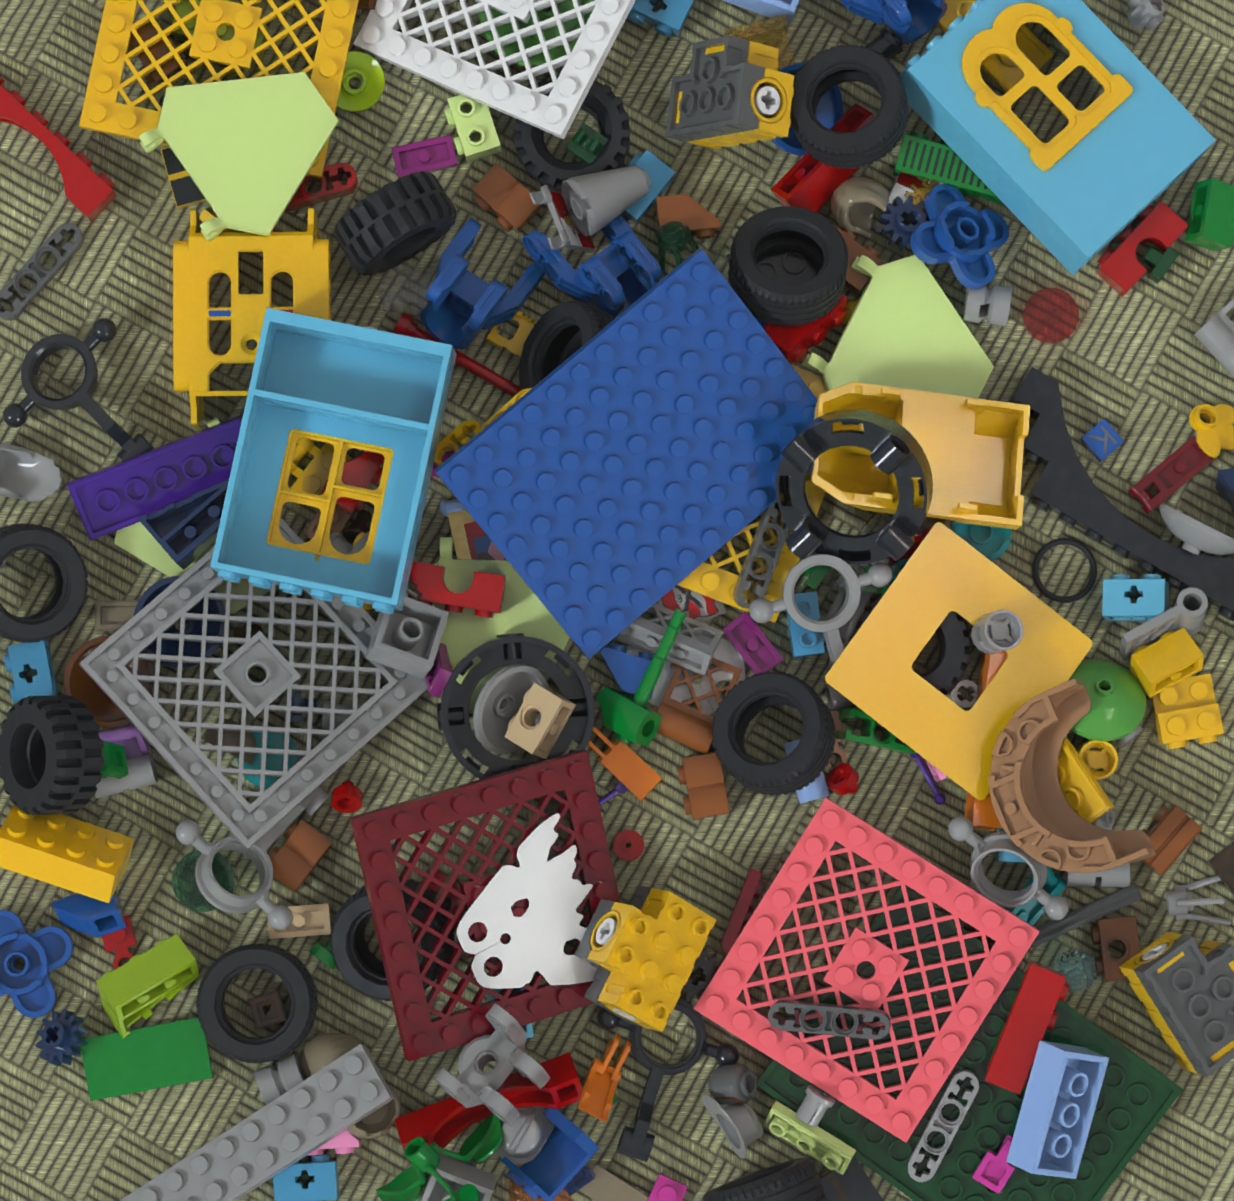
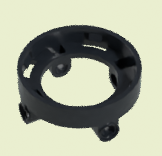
M843 409L833 411L807 424L781 452L783 457L779 464L776 478L777 502L782 517L791 530V534L786 539V544L797 557L805 560L815 552L816 554L832 555L842 559L847 564L855 565L878 562L890 556L897 561L914 544L915 540L913 538L929 511L933 494V479L930 464L922 447L911 433L899 423L882 414L868 410ZM842 422V425H859L863 423L864 432L858 430L833 432V423ZM840 446H856L871 451L870 457L876 467L886 474L894 473L898 483L899 502L893 518L881 529L865 535L843 534L823 524L810 508L805 492L808 469L819 455L829 449ZM912 477L920 478L918 479L919 496L924 495V501L921 506H913L915 490Z
M524 633L496 635V639L485 642L466 654L452 670V674L443 690L441 703H437L439 731H443L448 747L459 763L475 777L483 779L559 757L568 748L572 739L579 745L577 751L585 750L594 726V699L591 687L583 671L562 649L544 640L526 637ZM549 650L556 653L554 659L560 662L566 669L570 666L572 667L573 672L569 676L556 663L545 657ZM476 656L480 658L481 661L468 672L462 683L459 684L456 681L459 674L463 676L474 664L472 659ZM509 664H526L543 671L554 681L562 697L576 704L546 759L538 756L522 760L501 758L486 750L476 739L469 722V703L475 687L489 672ZM464 748L476 760L488 767L484 774L479 772L481 766L475 763L469 756L466 758L462 756L460 752ZM571 748L568 754L576 751Z

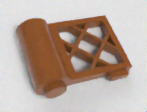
M713 657L711 665L714 668L709 669L706 674L712 692L697 697L691 681L704 675L696 674L689 677L684 667L671 663L670 667L674 668L675 671L659 707L652 706V710L661 714L658 734L704 754L707 753L712 742L713 735L711 730L713 729L712 723L714 720L713 716L703 713L699 701L715 695L719 705L722 702L719 693L726 691L724 696H727V692L737 684L742 672L741 669ZM719 670L733 674L730 684L720 689L716 688L711 673ZM682 671L684 679L677 682ZM686 683L692 699L683 703L671 699L670 696L673 689ZM694 703L695 706H696V708H697V710L694 709V708H692V707H690V706H688V705H691V704Z

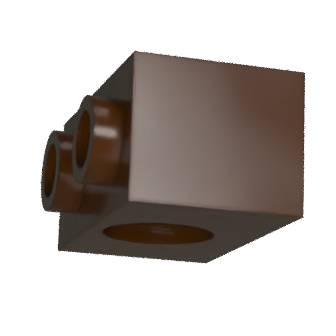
M1136 916L1096 919V926L1091 927L1092 944L1098 945L1099 957L1094 958L1096 976H1102L1103 982L1128 980L1119 966L1140 952ZM1114 940L1120 941L1123 945V953L1117 958L1111 957L1108 953V946Z

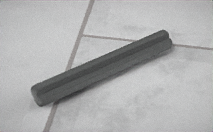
M1130 885L1067 913L1061 920H1052L1036 927L1040 932L1030 947H1036L1139 901L1141 894L1138 887Z

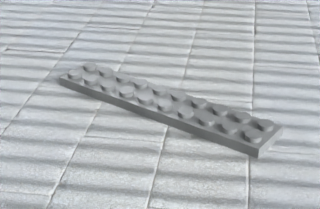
M359 1044L120 1201H237L393 1100L394 1096L366 1046Z

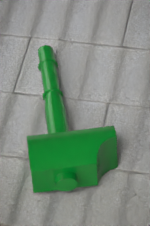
M676 608L634 698L617 689L606 686L596 698L602 710L603 725L617 733L615 737L617 740L625 744H629L631 741L635 744L648 746L656 735L661 721V714L646 705L660 677L664 663L667 662L666 658L678 632L681 631L680 628L687 615L686 612Z

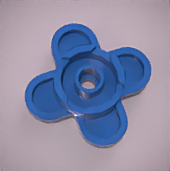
M948 184L936 185L924 199V207L930 221L920 224L910 236L911 249L915 256L924 263L939 264L948 262L962 285L974 290L982 289L995 276V264L989 252L998 250L1008 240V225L1005 219L993 210L983 209L977 211L968 206L970 202L965 201L963 195L955 187Z
M0 910V997L9 994L17 1010L27 1017L37 1018L48 1014L54 1008L57 1001V991L49 974L70 960L74 949L70 934L57 926L44 927L29 934L22 919L16 913L9 910ZM17 958L25 960V967L22 970L17 969L15 966Z

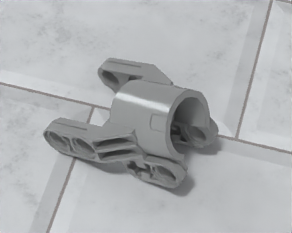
M495 1003L485 1016L495 1028L493 1034L475 1038L464 1047L459 1056V1075L457 1078L446 1067H443L434 1079L446 1093L464 1107L470 1108L484 1104L500 1120L512 1127L519 1118L520 1113L505 1097L497 1092V1089L514 1068L517 1069L523 1078L527 1077L539 1089H542L551 1077L539 1063L524 1053L527 1036L524 1029L512 1015ZM496 1061V1066L491 1072H483L484 1066L488 1062Z

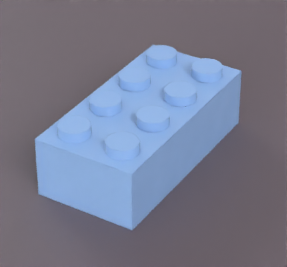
M1039 1041L1006 1162L1031 1174L1076 1179L1109 1057L1081 1046Z

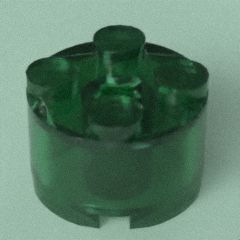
M198 850L192 851L179 861L173 872V891L182 904L198 912L218 910V908L205 899L198 888L195 878V867L201 852ZM219 852L212 861L213 875L222 888L235 895L238 887L237 870L232 861L226 855Z

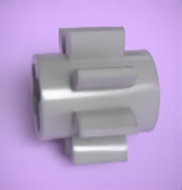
M1131 0L1128 2V6L1131 9L1127 12L1130 23L1137 29L1146 27L1148 31H1151L1165 20L1163 15H1161L1165 11V5L1162 0Z

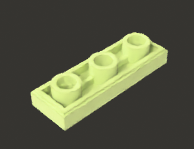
M778 1101L772 1106L763 1124L775 1136L784 1138L795 1145L799 1151L811 1155L821 1161L828 1169L835 1170L842 1175L856 1152L854 1148L820 1127H814L809 1125V1123L803 1122L797 1117L796 1112Z

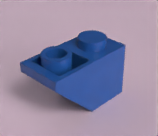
M609 643L608 648H601L600 655L620 691L634 696L654 656L640 651L638 656L627 654V647Z
M116 891L110 903L79 893L52 902V906L63 926L98 938L126 928L121 901Z

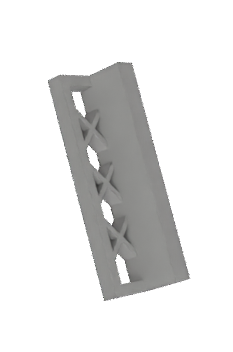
M653 604L646 610V612L653 614L654 619L647 620L639 616L614 639L655 655L668 627L667 624L670 623L675 612L658 604ZM686 616L681 626L683 630L678 632L666 660L706 676L713 654L724 632ZM705 635L713 640L708 645L698 641L695 636Z

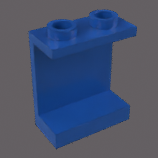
M548 1108L543 1114L556 1128L549 1135L539 1154L520 1168L513 1164L506 1156L501 1161L510 1169L506 1175L519 1187L525 1183L522 1189L534 1200L540 1196L544 1201H553L598 1151L599 1147L557 1109Z

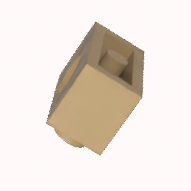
M534 682L533 686L525 693L523 704L518 713L510 720L508 731L504 737L529 753L546 759L576 704L553 690ZM538 714H541L540 722L535 726V719Z

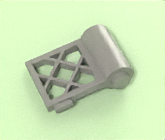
M1233 298L1200 328L1194 336L1234 378V323L1226 315L1230 309L1234 308Z
M1186 588L1179 593L1176 606L1123 634L1119 651L1122 659L1125 661L1130 658L1133 652L1143 645L1149 646L1159 641L1160 637L1169 631L1176 632L1184 627L1189 635L1199 632L1204 624L1208 607L1206 594L1198 588Z

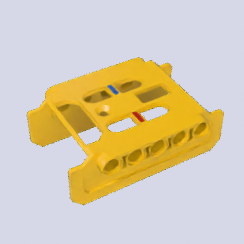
M308 208L307 232H271L269 236L249 232L220 233L209 242L201 233L200 225L202 221L198 218L200 216L197 209H190L188 241H174L173 382L175 392L189 391L191 425L196 430H202L204 396L248 395V391H210V374L220 364L255 363L266 308L331 320L330 239H319L318 215L314 208ZM240 252H263V294H239ZM285 272L292 277L293 307H272V279L277 273ZM217 273H224L230 278L231 307L210 308L209 284L212 276ZM231 320L230 350L224 355H216L210 349V321ZM251 339L257 342V347L254 350H249L246 346L247 342Z

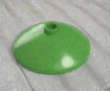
M1102 659L1082 660L1069 680L1076 678L1085 683L1092 705L1089 713L1071 730L1084 738L1095 741H1114L1128 736L1140 725L1146 711V696L1142 686L1129 670L1117 663Z

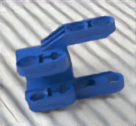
M840 0L850 12L879 25L885 23L903 44L913 43L926 35L941 20L947 10V4L944 0Z
M621 215L601 229L611 244L580 264L576 270L572 268L559 250H551L547 240L548 237L545 234L533 230L522 238L527 252L557 289L587 304L592 301L597 308L616 317L654 287L656 281L663 277V272L658 262L633 234L632 228Z
M470 218L442 253L437 266L435 281L425 296L430 301L420 312V319L429 334L440 343L450 344L455 349H466L481 329L485 331L512 319L545 275L537 263L530 264L506 295L509 287L497 279L488 284L467 270L470 261L465 259L464 256L474 245V238L482 226L473 218Z

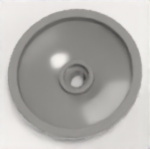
M1163 503L1159 508L1161 516L1168 529L1177 538L1184 541L1183 549L1198 556L1201 550L1215 555L1234 553V538Z
M526 664L510 665L497 672L482 688L475 704L473 724L475 734L484 747L499 754H508L522 749L504 736L508 731L510 720L518 713L523 704L525 693L533 686L534 682L549 688L546 678L539 670ZM541 714L537 715L535 726L540 722Z

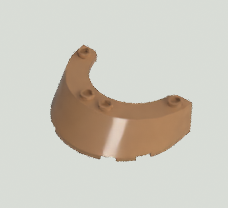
M1076 678L1036 695L1013 714L1014 716L1004 730L1000 732L992 752L989 790L995 814L1002 828L1015 845L1036 861L1057 870L1072 873H1096L1144 860L1157 854L1150 838L1143 831L1136 829L1124 831L1108 830L1095 826L1077 814L1063 794L1058 774L1060 751L1071 729L1089 713L1092 705L1085 683Z

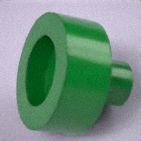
M330 940L325 946L317 941L309 952L334 970L337 965H335V958L331 954L330 946L332 944Z

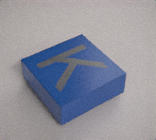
M1105 419L1100 421L1080 439L1099 462L1124 442Z

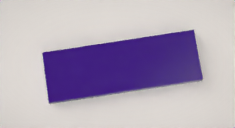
M241 416L67 482V487L90 541L140 522L138 517L152 514L164 509V506L178 503L192 497L197 492L223 481H229L242 422Z

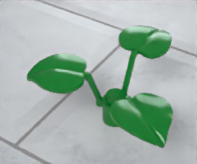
M492 1113L465 1140L461 1146L460 1154L439 1147L435 1142L430 1146L422 1137L412 1139L404 1149V1156L410 1161L412 1166L400 1173L387 1185L376 1189L379 1198L382 1201H417L423 1191L422 1185L427 1181V1173H431L450 1194L451 1197L445 1201H480V1192L474 1185L466 1184L455 1193L452 1187L437 1172L436 1169L441 1162L439 1153L468 1163L471 1159L476 1162L485 1160L497 1150L503 1140L502 1121Z

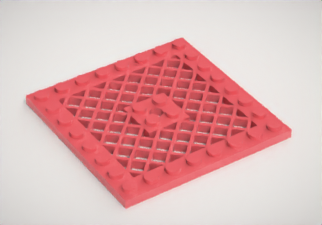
M825 797L696 1003L694 1010L902 1141L907 1142L1040 931ZM835 841L844 846L842 848L830 850ZM847 852L851 868L834 872L831 856ZM852 852L871 864L856 867ZM826 857L829 873L814 876ZM879 868L897 880L882 884ZM874 869L878 885L861 888L857 872ZM853 874L856 890L839 893L836 877ZM831 879L834 895L818 898L814 882ZM809 884L813 899L797 903ZM901 885L904 902L887 905L884 889ZM906 885L924 897L909 900ZM879 890L883 906L866 910L862 894ZM857 895L861 911L844 915L841 899ZM836 900L839 916L823 920L819 904ZM928 902L931 918L914 922L911 906ZM932 902L951 914L936 917ZM814 905L818 921L801 924L798 908ZM906 907L909 923L892 927L889 911ZM793 910L796 926L781 929ZM884 912L888 928L871 931L867 916ZM863 917L866 932L856 926L849 936L846 920ZM959 918L976 928L977 931L962 934ZM954 919L958 935L941 938L937 923ZM841 922L844 938L828 941L824 925ZM933 924L936 940L919 943L916 927ZM819 927L823 942L806 946L803 930ZM911 929L914 945L897 948L894 932ZM798 931L801 947L785 951L781 935ZM889 934L892 948L875 937ZM986 935L995 940L990 950L988 947ZM981 936L985 951L967 955L964 939ZM776 937L780 952L764 955ZM960 941L963 956L946 960L942 944ZM844 944L833 962L829 947ZM938 945L941 961L924 965L921 949ZM824 948L828 964L811 967L808 952ZM916 950L919 966L904 969L909 959L901 953ZM803 953L806 969L790 972L786 956ZM781 958L784 974L768 977L765 961ZM984 958L972 977L969 961ZM863 961L871 962L875 967L874 975L870 978L861 977L857 973L859 963ZM964 962L968 978L951 981L947 966ZM760 963L763 978L748 982ZM943 967L946 983L929 986L926 971ZM828 970L823 981L831 986L816 989L813 973ZM921 972L924 988L907 991L904 975ZM808 974L811 990L795 994L791 978ZM900 978L903 992L887 996L897 979ZM786 979L790 995L773 999L770 983ZM765 984L768 1000L752 1003L748 988ZM968 984L956 1002L952 987ZM948 989L951 1004L934 1008L931 992ZM742 990L744 991L746 1003L738 999ZM833 991L835 992L837 1005H843L840 996L841 991L857 1001V1003L844 1006L879 1009L883 1003L884 1011L891 1019L889 1030L891 1040L874 1044V1040L868 1039L869 1045L853 1048L851 1038L845 1037L848 1050L831 1053L828 1038L834 1037L833 1035L815 1034L805 1037L804 1032H799V1036L791 1031L775 1029L770 1024L768 1017L757 1011L756 1008L771 1007L778 1000L796 1001L797 999L813 996L814 1003H819V994ZM926 993L929 1009L913 1013L909 997ZM904 998L908 1014L891 1017L887 1002ZM796 1008L797 1013L794 1014L793 1018H796V1024L800 1025V1014L798 1008ZM817 1010L816 1012L805 1014V1020L818 1018L819 1025L823 1021L821 1013ZM951 1011L939 1029L936 1014ZM841 1013L842 1029L852 1028V1026H847L845 1013ZM931 1015L935 1031L917 1034L914 1019ZM787 1018L781 1019L780 1022L785 1023ZM880 1020L864 1022V1024L858 1026L857 1031H861L863 1025H871L875 1028L885 1024L881 1023ZM909 1020L913 1035L896 1039L893 1023ZM934 1037L922 1055L919 1040ZM823 1039L826 1053L808 1042ZM915 1042L918 1057L901 1060L898 1045ZM893 1046L896 1062L879 1065L876 1050ZM871 1051L874 1067L858 1070L855 1054ZM850 1056L853 1070L835 1059ZM917 1064L906 1081L903 1066ZM898 1068L901 1083L884 1087L881 1071ZM876 1073L879 1087L862 1077V1075ZM901 1090L897 1097L888 1093Z

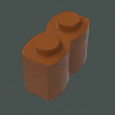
M497 163L471 189L475 196L473 202L484 212H487L489 209L498 216L495 221L507 232L513 229L516 233H519L542 208V204L533 205L529 195L531 192Z
M716 753L682 758V766H677L680 785L686 784L688 796L683 797L685 814H692L693 820L730 814L721 762Z
M303 820L299 825L294 822L283 836L287 841L281 849L275 846L269 853L273 866V877L295 893L333 845L330 840Z

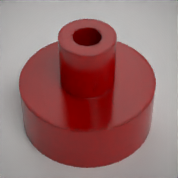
M841 763L831 770L826 783L838 796L848 793L854 794L859 788L857 784L859 774L848 763Z
M343 781L342 785L335 787L332 791L331 806L341 813L357 812L362 807L363 793L358 787L354 786L352 781Z
M624 830L615 837L613 849L620 859L632 861L642 854L644 841L636 831ZM627 842L631 843V848L625 846Z

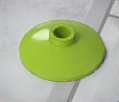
M358 51L348 52L337 104L338 108L348 112H361L371 108L381 98L385 87V77L380 64L372 56ZM354 79L361 82L360 87L357 89H352L349 86L350 82Z

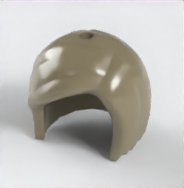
M865 177L850 178L842 182L832 194L830 203L832 215L835 221L847 231L859 233L870 238L871 222L875 208L877 206L884 212L886 211L889 202L888 191L875 180Z

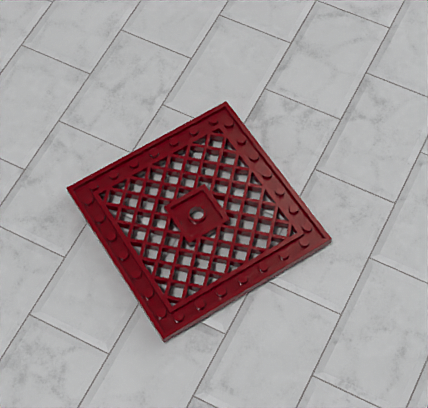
M576 751L350 817L403 1052L407 1061L410 1062L470 1043L473 1039L484 1035H492L495 1028L485 1016L495 1003L512 1015L520 1026L594 1003L584 997L593 981L569 985H550L549 983L539 985L543 976L538 971H536L529 985L525 984L523 986L526 990L510 994L513 988L502 989L501 993L498 994L490 988L481 986L472 978L474 973L471 965L475 955L465 952L459 941L456 943L447 938L455 922L460 923L461 919L458 917L463 908L465 907V912L468 911L498 872L494 871L483 875L488 865L490 864L499 870L504 865H513L517 858L519 846L532 833L539 818L542 817L546 820L550 817L543 811L551 798L561 803L556 814H560V819L554 827V831L556 832L557 828H560L568 834L560 848L552 845L550 849L557 852L556 857L570 848L573 843L577 848L576 858H574L576 868L572 874V879H576L580 872L582 885H593L581 904L576 908V912L583 915L582 920L587 922L585 928L588 927L601 899L621 903L588 751ZM562 790L563 798L555 794V792ZM541 797L536 807L526 802L527 800ZM513 805L507 816L497 811V809ZM522 806L533 812L525 826L514 821ZM566 813L570 828L561 823ZM483 814L478 825L467 819ZM493 814L504 820L496 835L485 829ZM455 822L449 833L439 828V826ZM464 823L475 829L467 844L456 838ZM511 825L522 831L514 846L503 840ZM425 831L419 842L408 836ZM434 832L445 837L437 853L426 847ZM482 834L492 839L485 854L474 849ZM395 840L394 844L391 846L390 841ZM405 840L416 846L408 862L397 856ZM453 842L464 848L456 863L445 858ZM500 845L510 850L503 865L492 860ZM423 851L434 857L426 872L415 866ZM471 853L482 859L473 874L463 869ZM395 860L405 866L399 877ZM441 862L452 867L444 883L433 877ZM412 870L423 876L415 892L404 886ZM459 873L470 878L459 882L461 893L451 888ZM430 881L441 887L433 903L422 897ZM402 891L412 896L406 907ZM448 892L459 898L451 913L440 907ZM527 898L518 900L511 906L513 916H523L529 907ZM419 901L430 907L422 922L411 916ZM585 903L587 904L589 917L580 913ZM437 911L448 917L440 933L429 927ZM409 921L419 926L413 937ZM481 922L473 923L468 931L469 938H472L474 942L484 940L487 936V927ZM426 931L437 937L429 952L418 947ZM510 936L508 937L505 944H508L510 942ZM573 939L574 941H576V944L572 949L570 955L575 954L580 944V941L578 939ZM444 941L455 947L446 963L436 957ZM416 951L426 956L420 967ZM462 952L473 958L465 973L454 968ZM496 958L494 964L488 961L484 963L485 966L491 968L487 974L488 976L494 977L501 973L503 964L499 958ZM433 961L443 966L435 982L425 977ZM451 972L462 977L453 993L443 988ZM422 981L433 986L427 997ZM469 982L479 987L471 1003L461 998ZM440 991L450 996L442 1012L431 1007ZM487 993L497 998L481 1003ZM457 1002L468 1007L452 1012ZM429 1011L439 1017L431 1019Z

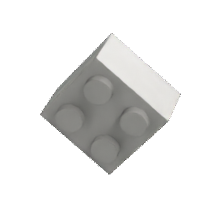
M405 596L402 611L394 609L393 615L379 612L365 658L423 679L433 667L449 612Z
M439 1154L441 1162L436 1170L452 1187L455 1193L464 1185L472 1184L480 1192V1201L490 1200L494 1191L496 1175ZM430 1173L419 1201H445L451 1196Z

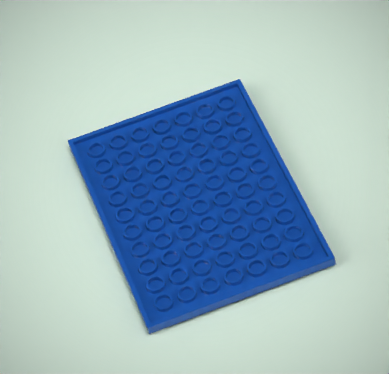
M699 248L434 471L585 657L590 659L777 500L776 478L779 464L783 457L781 452L807 424L814 420L817 398L710 258Z

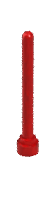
M406 313L401 315L392 331L395 334L410 337L417 336L420 339L439 342L430 334L418 328V324L414 322L415 318ZM454 349L457 354L455 360L457 365L512 397L522 391L520 386Z

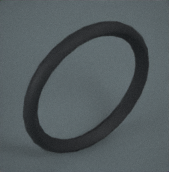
M1059 538L1048 542L1037 552L1033 561L1032 576L1035 585L1045 597L1060 603H1071L1083 598L1092 589L1097 577V564L1093 554L1084 544L1069 538ZM1054 546H1074L1080 549L1089 560L1091 567L1090 579L1086 587L1075 595L1064 597L1049 592L1040 580V560Z

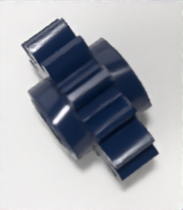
M909 195L904 203L899 196L893 200L892 204L888 203L885 214L880 216L878 222L886 225L881 230L880 235L889 234L891 236L888 241L889 246L897 241L899 242L900 251H903L908 243L910 245L912 232L920 224L927 222L926 220L929 218L926 211L923 212L921 210L924 206V201L914 205L913 197ZM905 220L909 223V225L906 226L902 222Z
M65 1009L62 1013L52 1011V1020L43 1019L44 1029L36 1032L42 1038L35 1045L37 1048L43 1049L40 1058L48 1060L50 1064L60 1066L62 1063L71 1065L72 1055L81 1057L78 1049L80 1046L87 1045V1042L82 1039V1035L86 1034L88 1029L80 1026L84 1019Z

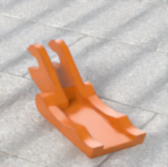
M593 726L592 732L609 747L603 753L589 740L588 746L600 756L597 760L642 802L652 789L661 782L662 778L627 744L617 739L613 743L610 742Z
M617 1033L614 1039L610 1038L602 1059L594 1058L592 1060L578 1105V1109L603 1122L608 1121L615 1090L622 1076L620 1069L632 1046V1041L627 1039L625 1046L621 1045L613 1066H610L609 1062L621 1039V1036Z

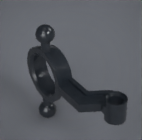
M108 318L96 320L92 326V334L83 342L71 335L55 334L41 339L32 346L26 354L21 368V381L27 396L19 404L12 403L4 409L3 419L8 426L18 428L24 425L28 417L27 412L36 404L51 410H70L81 405L102 429L122 447L117 453V456L122 461L155 449L140 433L132 438L91 396L98 381V369L92 351L100 342H109L115 337L117 329L112 320ZM63 349L78 352L85 364V376L80 387L73 394L65 398L53 399L44 396L38 386L37 376L40 365L45 358L53 352Z
M678 999L674 1010L680 1011L689 1017L695 1028L696 1039L690 1054L674 1064L658 1063L645 1053L641 1044V1031L643 1027L632 1025L602 1007L597 1013V1022L602 1028L611 1030L618 1026L629 1030V1040L632 1041L631 1050L638 1062L649 1070L635 1114L633 1128L624 1126L616 1151L647 1162L655 1139V1135L647 1132L663 1075H676L685 1072L698 1062L702 1054L715 1058L719 1066L737 1064L739 1060V1051L734 1045L724 1043L716 1046L706 1042L707 1032L701 1015L694 1010L692 1005L681 999Z

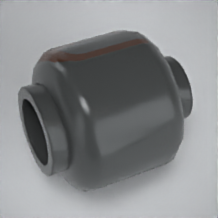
M744 1064L720 1065L713 1071L708 1081V1088L720 1105L746 1104L756 1092L757 1081L754 1073Z

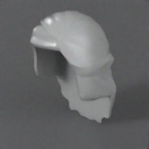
M7 442L1 443L0 495L8 498L23 499L29 502L43 501L47 496H54L55 490L60 489L62 482L60 469L55 466L53 459H49L38 452L13 446Z

